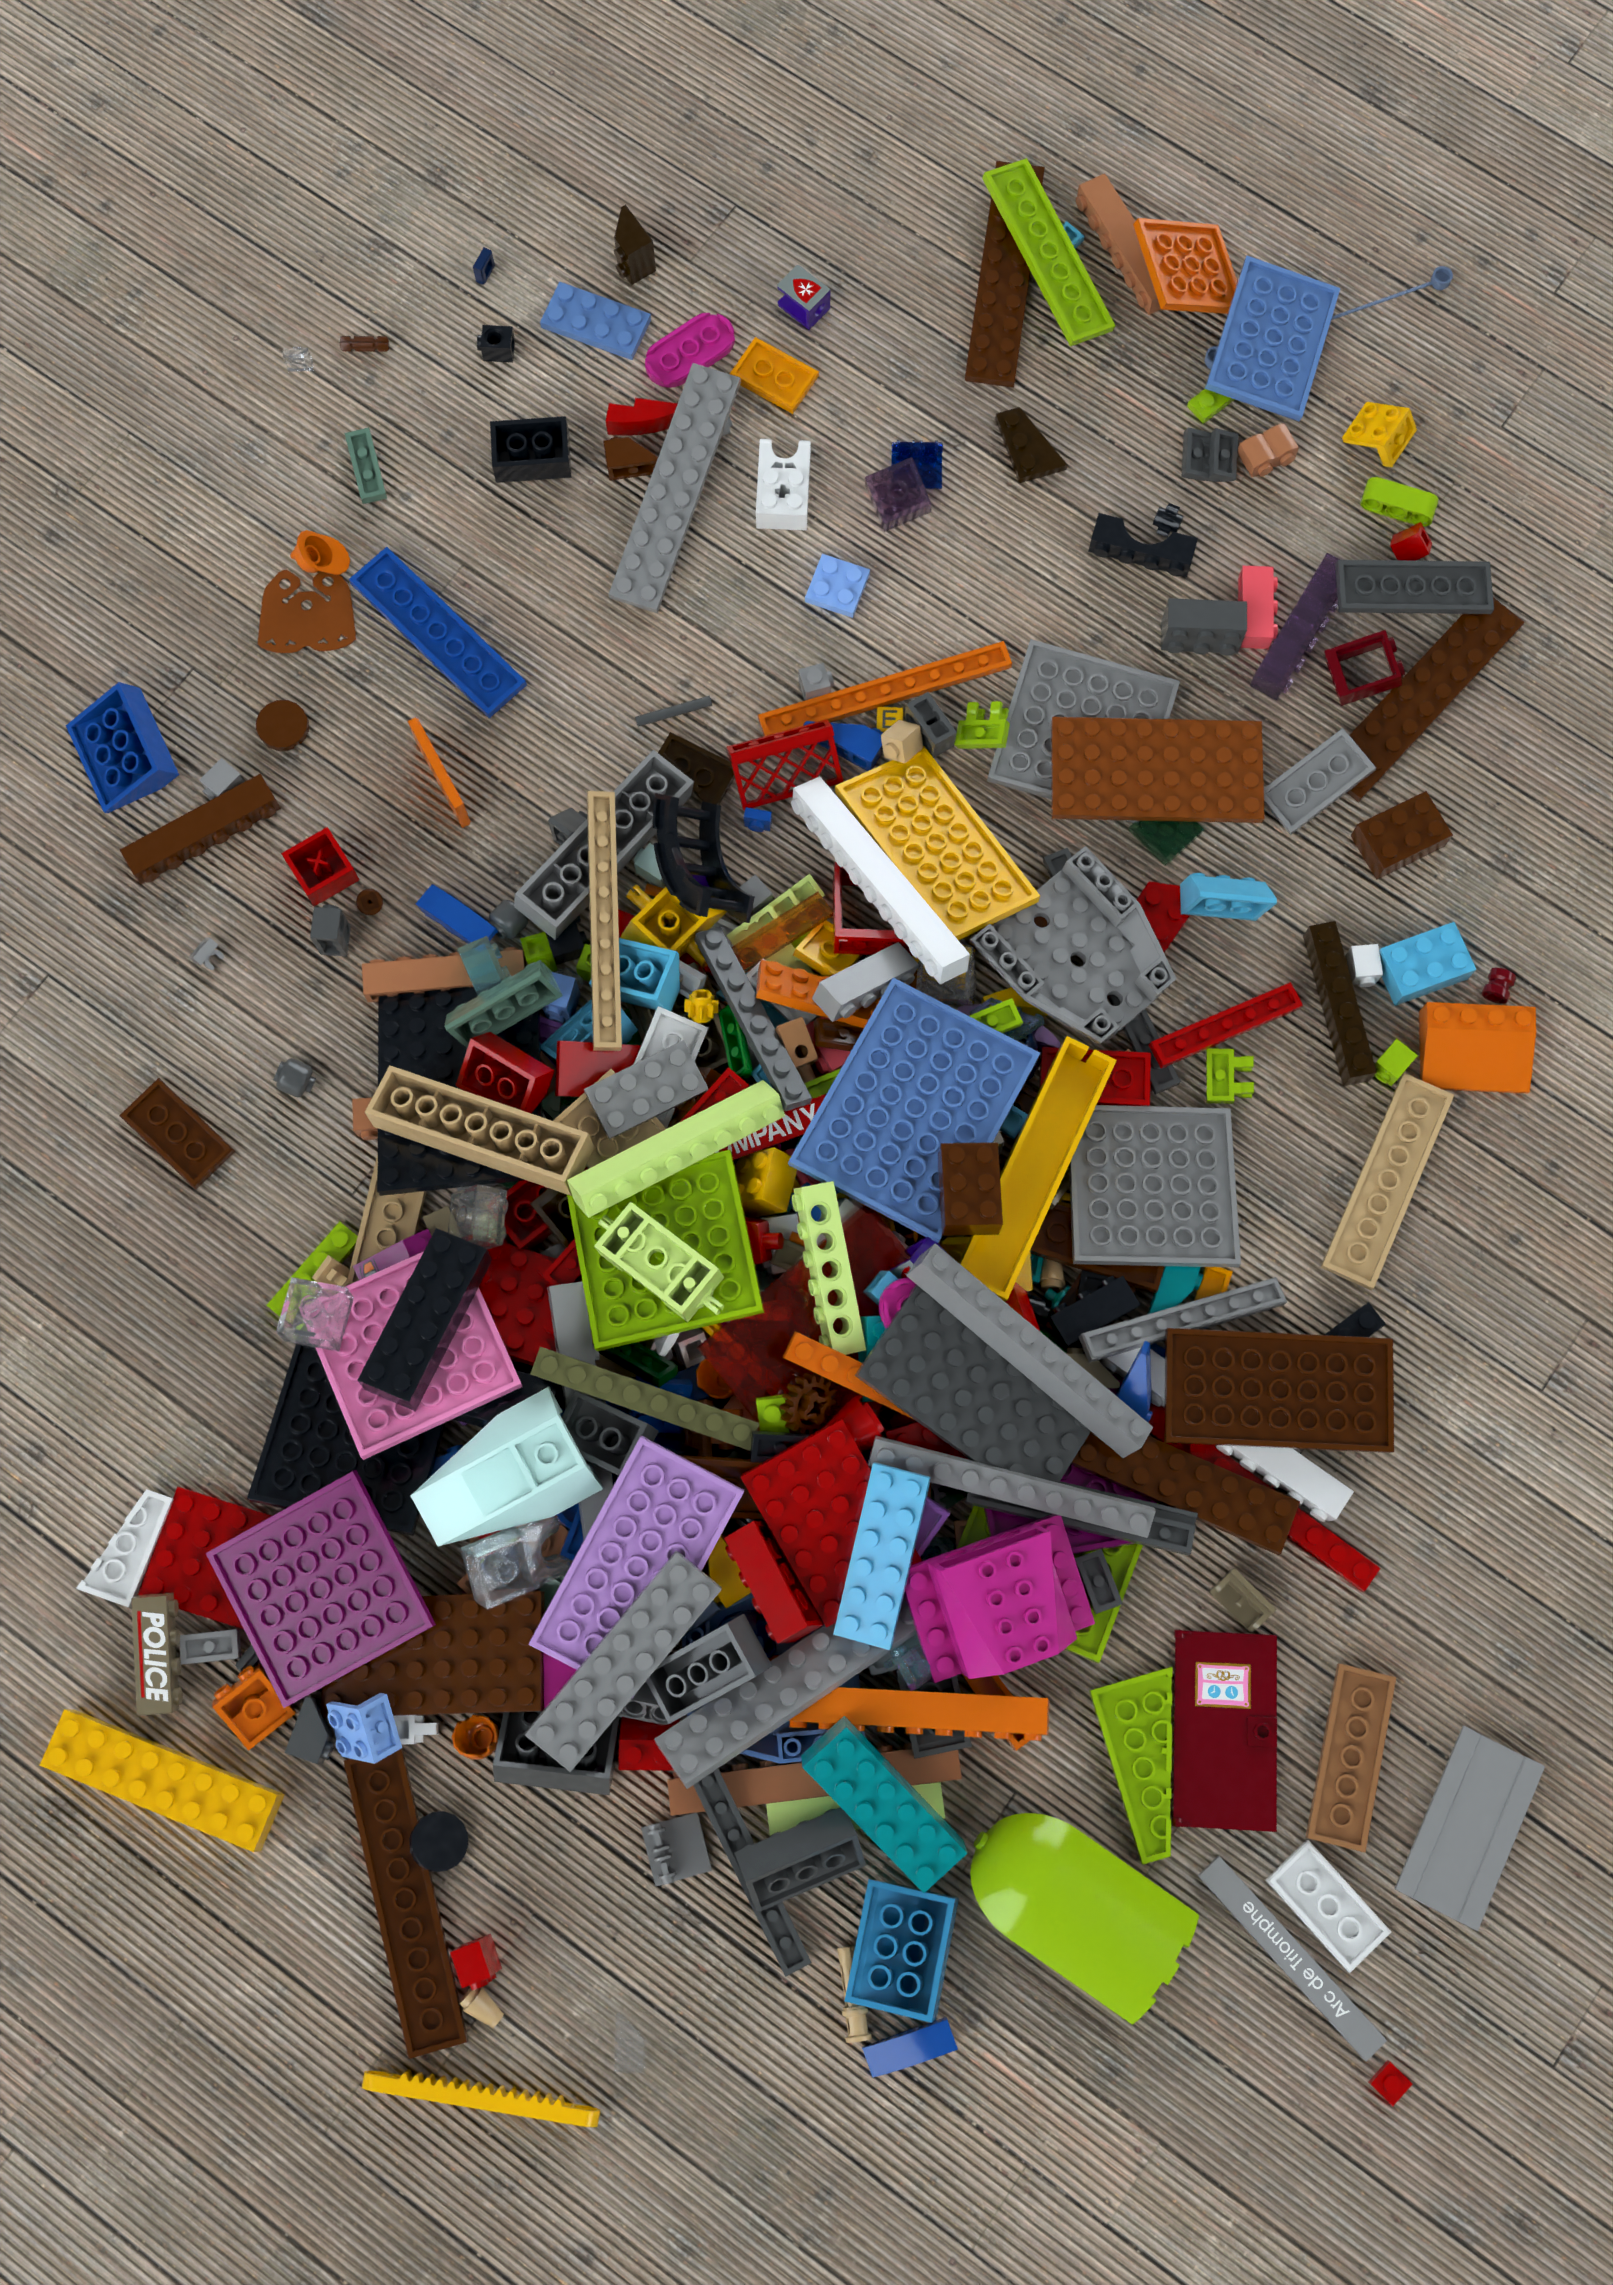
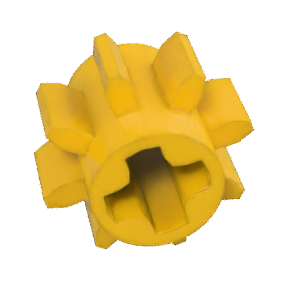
M698 989L689 994V999L684 1000V1012H688V1017L696 1023H707L711 1018H714V1013H718L719 1001L714 1000L715 995H712L710 991Z

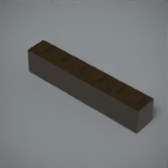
M1336 921L1311 925L1303 935L1342 1085L1348 1086L1369 1082L1377 1072Z

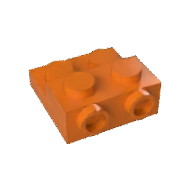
M260 1664L255 1668L249 1665L243 1669L237 1676L240 1680L231 1687L228 1684L220 1687L214 1693L215 1699L212 1702V1708L248 1751L296 1714V1710L292 1705L283 1708L264 1668Z

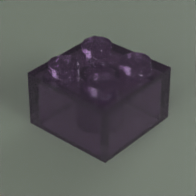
M912 457L865 477V487L884 532L931 513L932 504Z

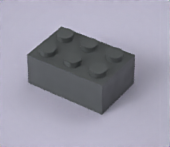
M1169 598L1161 621V650L1170 653L1188 651L1196 654H1206L1212 652L1226 656L1234 653L1238 654L1247 632V602Z

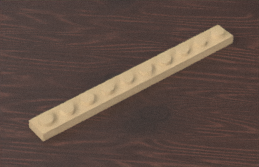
M588 791L587 821L593 1051H621L615 792Z

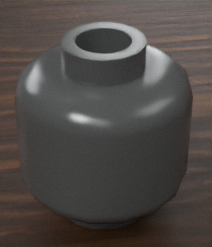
M503 900L489 914L490 924L498 930L495 935L500 939H514L528 924V918L514 907V902L510 900Z
M290 1058L286 1062L281 1061L273 1081L277 1082L276 1087L278 1090L298 1098L305 1091L311 1092L316 1078L312 1077L313 1069L310 1065Z

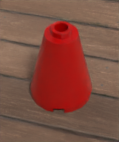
M856 1394L824 1427L842 1418L860 1452L864 1453L872 1449L875 1436L882 1437L880 1433L885 1429L868 1403L862 1405L859 1402L862 1395Z

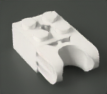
M760 439L756 528L807 530L811 441H799L798 449L794 456L779 458L772 450V440Z

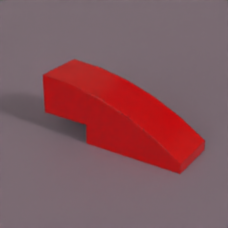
M635 398L634 406L609 403L606 415L607 434L631 436L667 430L678 403Z

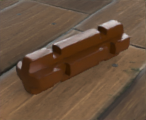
M374 336L340 337V348L342 351H352V349H355V351L375 352V349H378V352L389 351L390 344L387 336H377V339Z

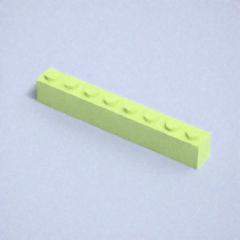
M762 1080L567 1180L574 1202L589 1218L785 1117L779 1094Z

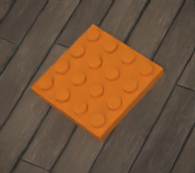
M1138 218L1133 226L1161 310L1228 314L1238 281L1219 225Z

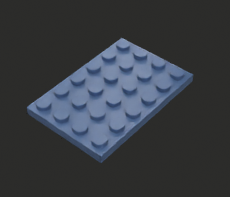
M1246 256L1205 389L1300 421L1305 410L1341 288Z

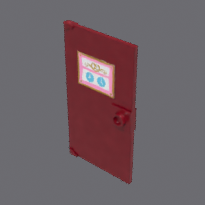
M1174 1630L1175 1682L1172 1826L1177 1828L1195 1827L1277 1832V1635Z

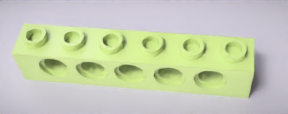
M834 1181L794 1188L792 1205L794 1210L798 1211L800 1223L797 1224V1231L805 1246L803 1261L805 1267L809 1268L811 1279L808 1280L809 1291L815 1297L814 1318L816 1323L820 1324L822 1333L819 1336V1343L845 1355L865 1351V1340ZM814 1206L819 1207L821 1210V1217L818 1221H815L811 1216V1210ZM820 1234H823L827 1240L826 1246L823 1249H820L817 1245V1237ZM826 1262L830 1263L832 1267V1273L829 1277H825L822 1273V1267ZM831 1290H834L837 1294V1302L834 1305L828 1302V1294ZM837 1318L841 1319L843 1323V1328L838 1334L833 1329V1323Z

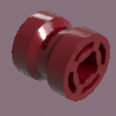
M1492 968L1488 975L1489 982L1485 984L1481 992L1482 996L1493 1003H1507L1510 997L1509 988L1514 986L1517 979L1516 975L1503 968Z

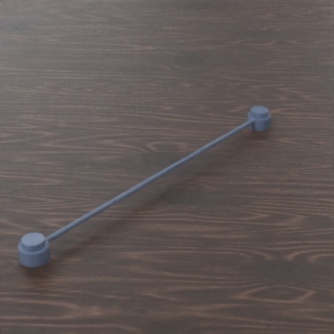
M1437 267L1431 276L1430 282L1332 316L1331 320L1430 285L1436 290L1446 289L1451 283L1453 273L1448 267ZM1212 346L1206 352L1204 362L1209 369H1211L1218 346Z

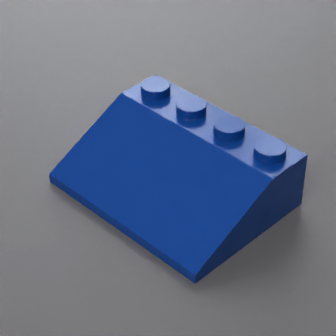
M118 682L66 725L104 813L108 814L152 794L179 776L178 770L139 687Z

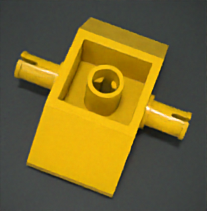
M639 885L633 886L632 888L635 891L633 892L630 889L626 898L630 899L641 911L629 922L620 938L677 951L679 958L683 954L688 953L702 968H705L707 963L694 940L695 934L709 930L727 911L709 908L707 917L698 916L680 906L678 898L671 895L667 887L652 899ZM667 924H668L669 926H672V925L674 924V926L671 927V928L665 927V925H667Z

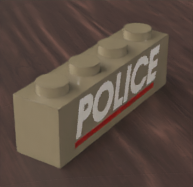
M174 1593L138 1595L131 1598L137 1716L173 1713L179 1709V1705L183 1701L182 1688L178 1687L181 1662L180 1658H177L176 1646H179L180 1643L179 1629H175V1617L178 1616L179 1611L178 1601L174 1600Z

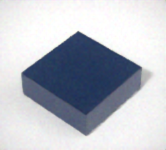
M483 247L473 265L475 280L482 285L486 283L495 267L492 251Z

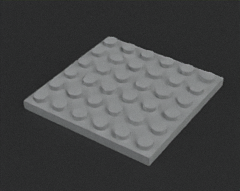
M1030 639L1006 719L1010 723L1006 748L996 749L987 781L1052 800V717L1169 719L1180 681ZM1125 820L1128 822L1139 824V821L1136 820Z
M1096 1105L1069 1164L1073 1264L1239 1268L1241 1265L1231 1108Z

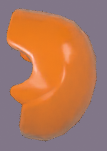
M722 1355L708 1356L700 1362L696 1370V1383L698 1387L708 1396L715 1399L731 1397L737 1392L742 1381L738 1365L732 1359Z
M473 1714L468 1719L459 1721L456 1724L452 1734L453 1746L460 1755L471 1760L484 1759L496 1750L499 1728L490 1717Z

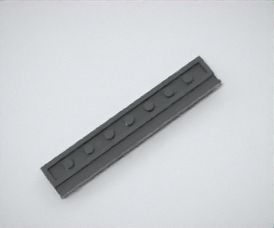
M1059 1482L1154 1507L1156 1511L1148 1538L1061 1516L1065 1527L1187 1556L1191 1554L1198 1513L1066 1482ZM967 1492L965 1504L1033 1520L1052 1515V1513L971 1492Z

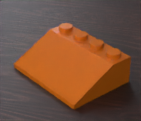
M1427 1002L1419 1011L1420 1080L1442 1090L1528 1094L1531 1086L1536 1041V1007Z

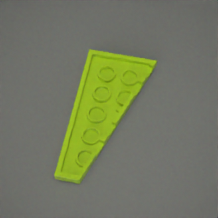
M1173 1666L1089 1690L1142 1865L1171 1856V1704Z

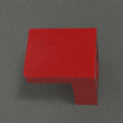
M1420 522L1394 534L1390 547L1397 560L1416 561L1430 554L1432 542Z

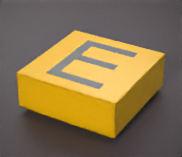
M877 707L876 728L883 733L898 720H903V708Z

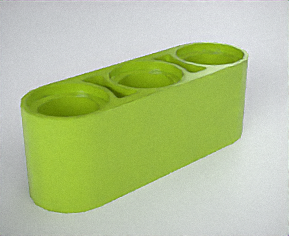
M1371 477L1367 480L1360 505L1370 512L1413 525L1421 522L1423 527H1427L1432 524L1439 499L1435 494L1384 478Z

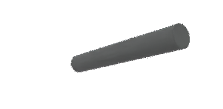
M709 695L636 716L635 720L639 727L712 706V701Z

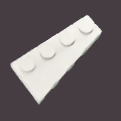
M146 1489L126 1517L123 1526L117 1534L113 1535L108 1542V1547L100 1558L96 1559L91 1566V1571L84 1580H81L76 1589L132 1608L131 1598L136 1597L174 1499Z

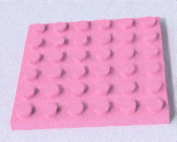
M423 1252L299 1307L359 1455L363 1460L523 1387L479 1287L416 1411L366 1391L358 1382V1378Z

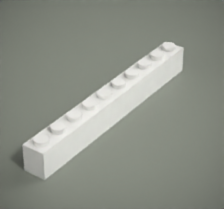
M819 776L794 787L793 800L791 801L793 811L803 818L808 829L818 836L822 846L832 853L836 863L843 867L849 874L851 881L861 888L867 901L873 903L879 910L882 919L888 921L894 928L897 937L903 939L909 946L911 954L915 958L918 957L925 966L927 973L933 976L939 984H942L967 972L969 952L824 780Z
M1140 1348L1098 1361L1111 1374L1115 1372L1125 1378ZM1150 1349L1151 1403L1158 1407L1161 1405L1165 1407V1359ZM1216 1445V1448L1225 1455L1231 1456L1232 1454L1241 1460L1239 1464L1250 1472L1256 1471L1261 1474L1266 1484L1275 1489L1279 1487L1288 1493L1287 1496L1300 1501L1299 1505L1303 1504L1311 1510L1310 1514L1319 1521L1330 1522L1336 1520L1354 1492L1294 1449Z

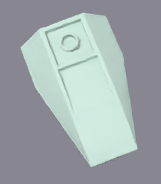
M550 1387L541 1390L494 1417L410 1495L437 1546L553 1517L604 1489L591 1463L586 1464L561 1418L560 1413L563 1411Z

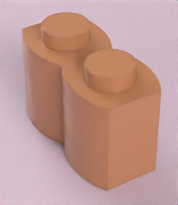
M1282 423L1241 442L1237 454L1251 477L1258 475L1263 477L1269 474L1273 467L1291 464L1296 458L1299 447L1285 423Z

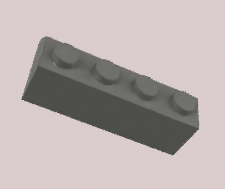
M841 1807L830 1809L821 1816L802 1821L793 1828L774 1833L765 1840L755 1844H748L741 1850L734 1852L757 1913L866 1866L857 1833L849 1815Z

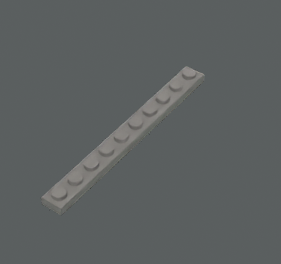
M879 1436L874 1438L868 1459V1466L870 1467L875 1462L929 1476L932 1483L1148 1538L1156 1512L1154 1507Z

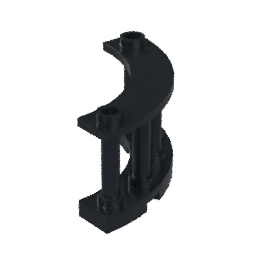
M655 793L652 824L653 828L657 829L658 843H654V851L659 872L669 893L678 898L680 906L695 915L707 917L709 908L725 910L736 919L750 923L755 896L739 888L725 866L719 834L721 805L702 802L701 810L678 806V797ZM677 816L699 820V839L678 836ZM680 847L700 850L702 865L685 863ZM691 874L705 876L709 887L701 885Z

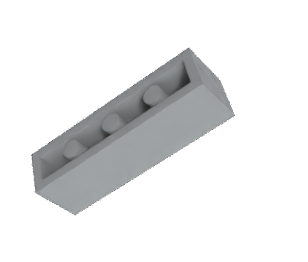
M897 942L820 981L812 999L832 1022L842 1017L848 1018L862 1006L867 1008L876 999L883 996L893 977L907 985L911 984L915 979L914 973L919 964Z

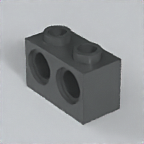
M929 692L906 704L904 719L906 722L920 725L923 746H925L933 758L954 747L957 732Z
M334 905L314 907L310 938L321 955L347 957L351 926L339 907Z

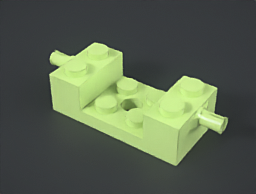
M632 1202L626 1206L615 1221L607 1215L602 1217L604 1221L600 1219L598 1224L607 1231L594 1247L602 1257L622 1272L624 1270L687 1322L704 1305L716 1315L720 1314V1310H723L724 1305L712 1297L714 1289L724 1278L719 1268ZM655 1252H662L665 1256L664 1261L658 1266L651 1265V1255Z

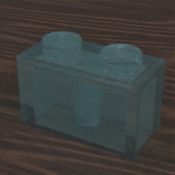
M487 936L457 948L477 995L482 991L493 988L500 984L503 979L511 976L507 966L501 967L498 962L502 955L497 944H490Z

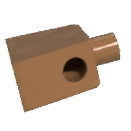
M803 1017L777 1026L775 1030L803 1082L806 1083L816 1079L811 1067L818 1060V1056Z

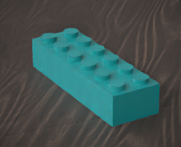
M845 1716L801 1755L802 1768L923 1893L930 1889L968 1854L964 1840Z

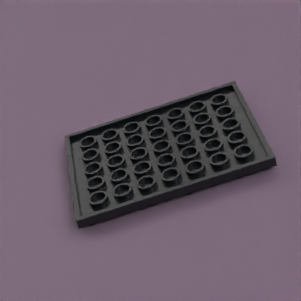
M498 984L474 986L471 988H450V990L424 991V993L419 994L405 993L393 997L378 996V1086L390 1065L460 1089L456 1086L467 1048L446 1031V1015L455 1010L457 1006L476 998L482 991L489 990ZM540 1010L497 1034L498 1037L541 1062ZM542 1101L531 1114L543 1117ZM378 1128L377 1192L380 1196L524 1181L522 1178Z

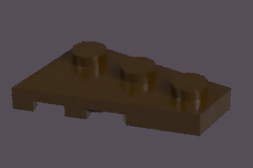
M1020 407L996 413L995 420L1019 483L1067 470L1068 464Z
M672 732L669 733L658 754L694 781L692 791L703 802L720 805L735 778L730 761Z

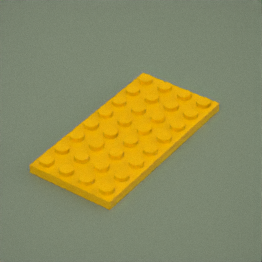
M925 746L906 763L891 760L835 785V793L958 941L984 929L989 924L992 925L1039 902V893Z

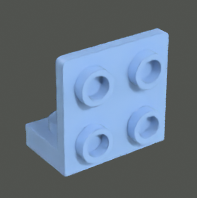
M379 1693L357 1706L334 1701L326 1704L329 1713L328 1721L333 1727L336 1737V1748L342 1757L375 1764L402 1748L387 1694Z

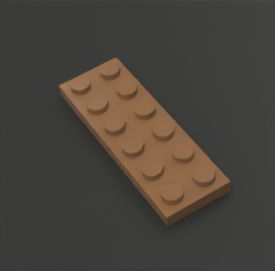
M1340 1663L1337 1664L1305 1838L1366 1852L1396 1677Z

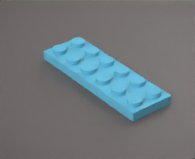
M876 1462L873 1463L833 1635L886 1650L892 1648L931 1477Z

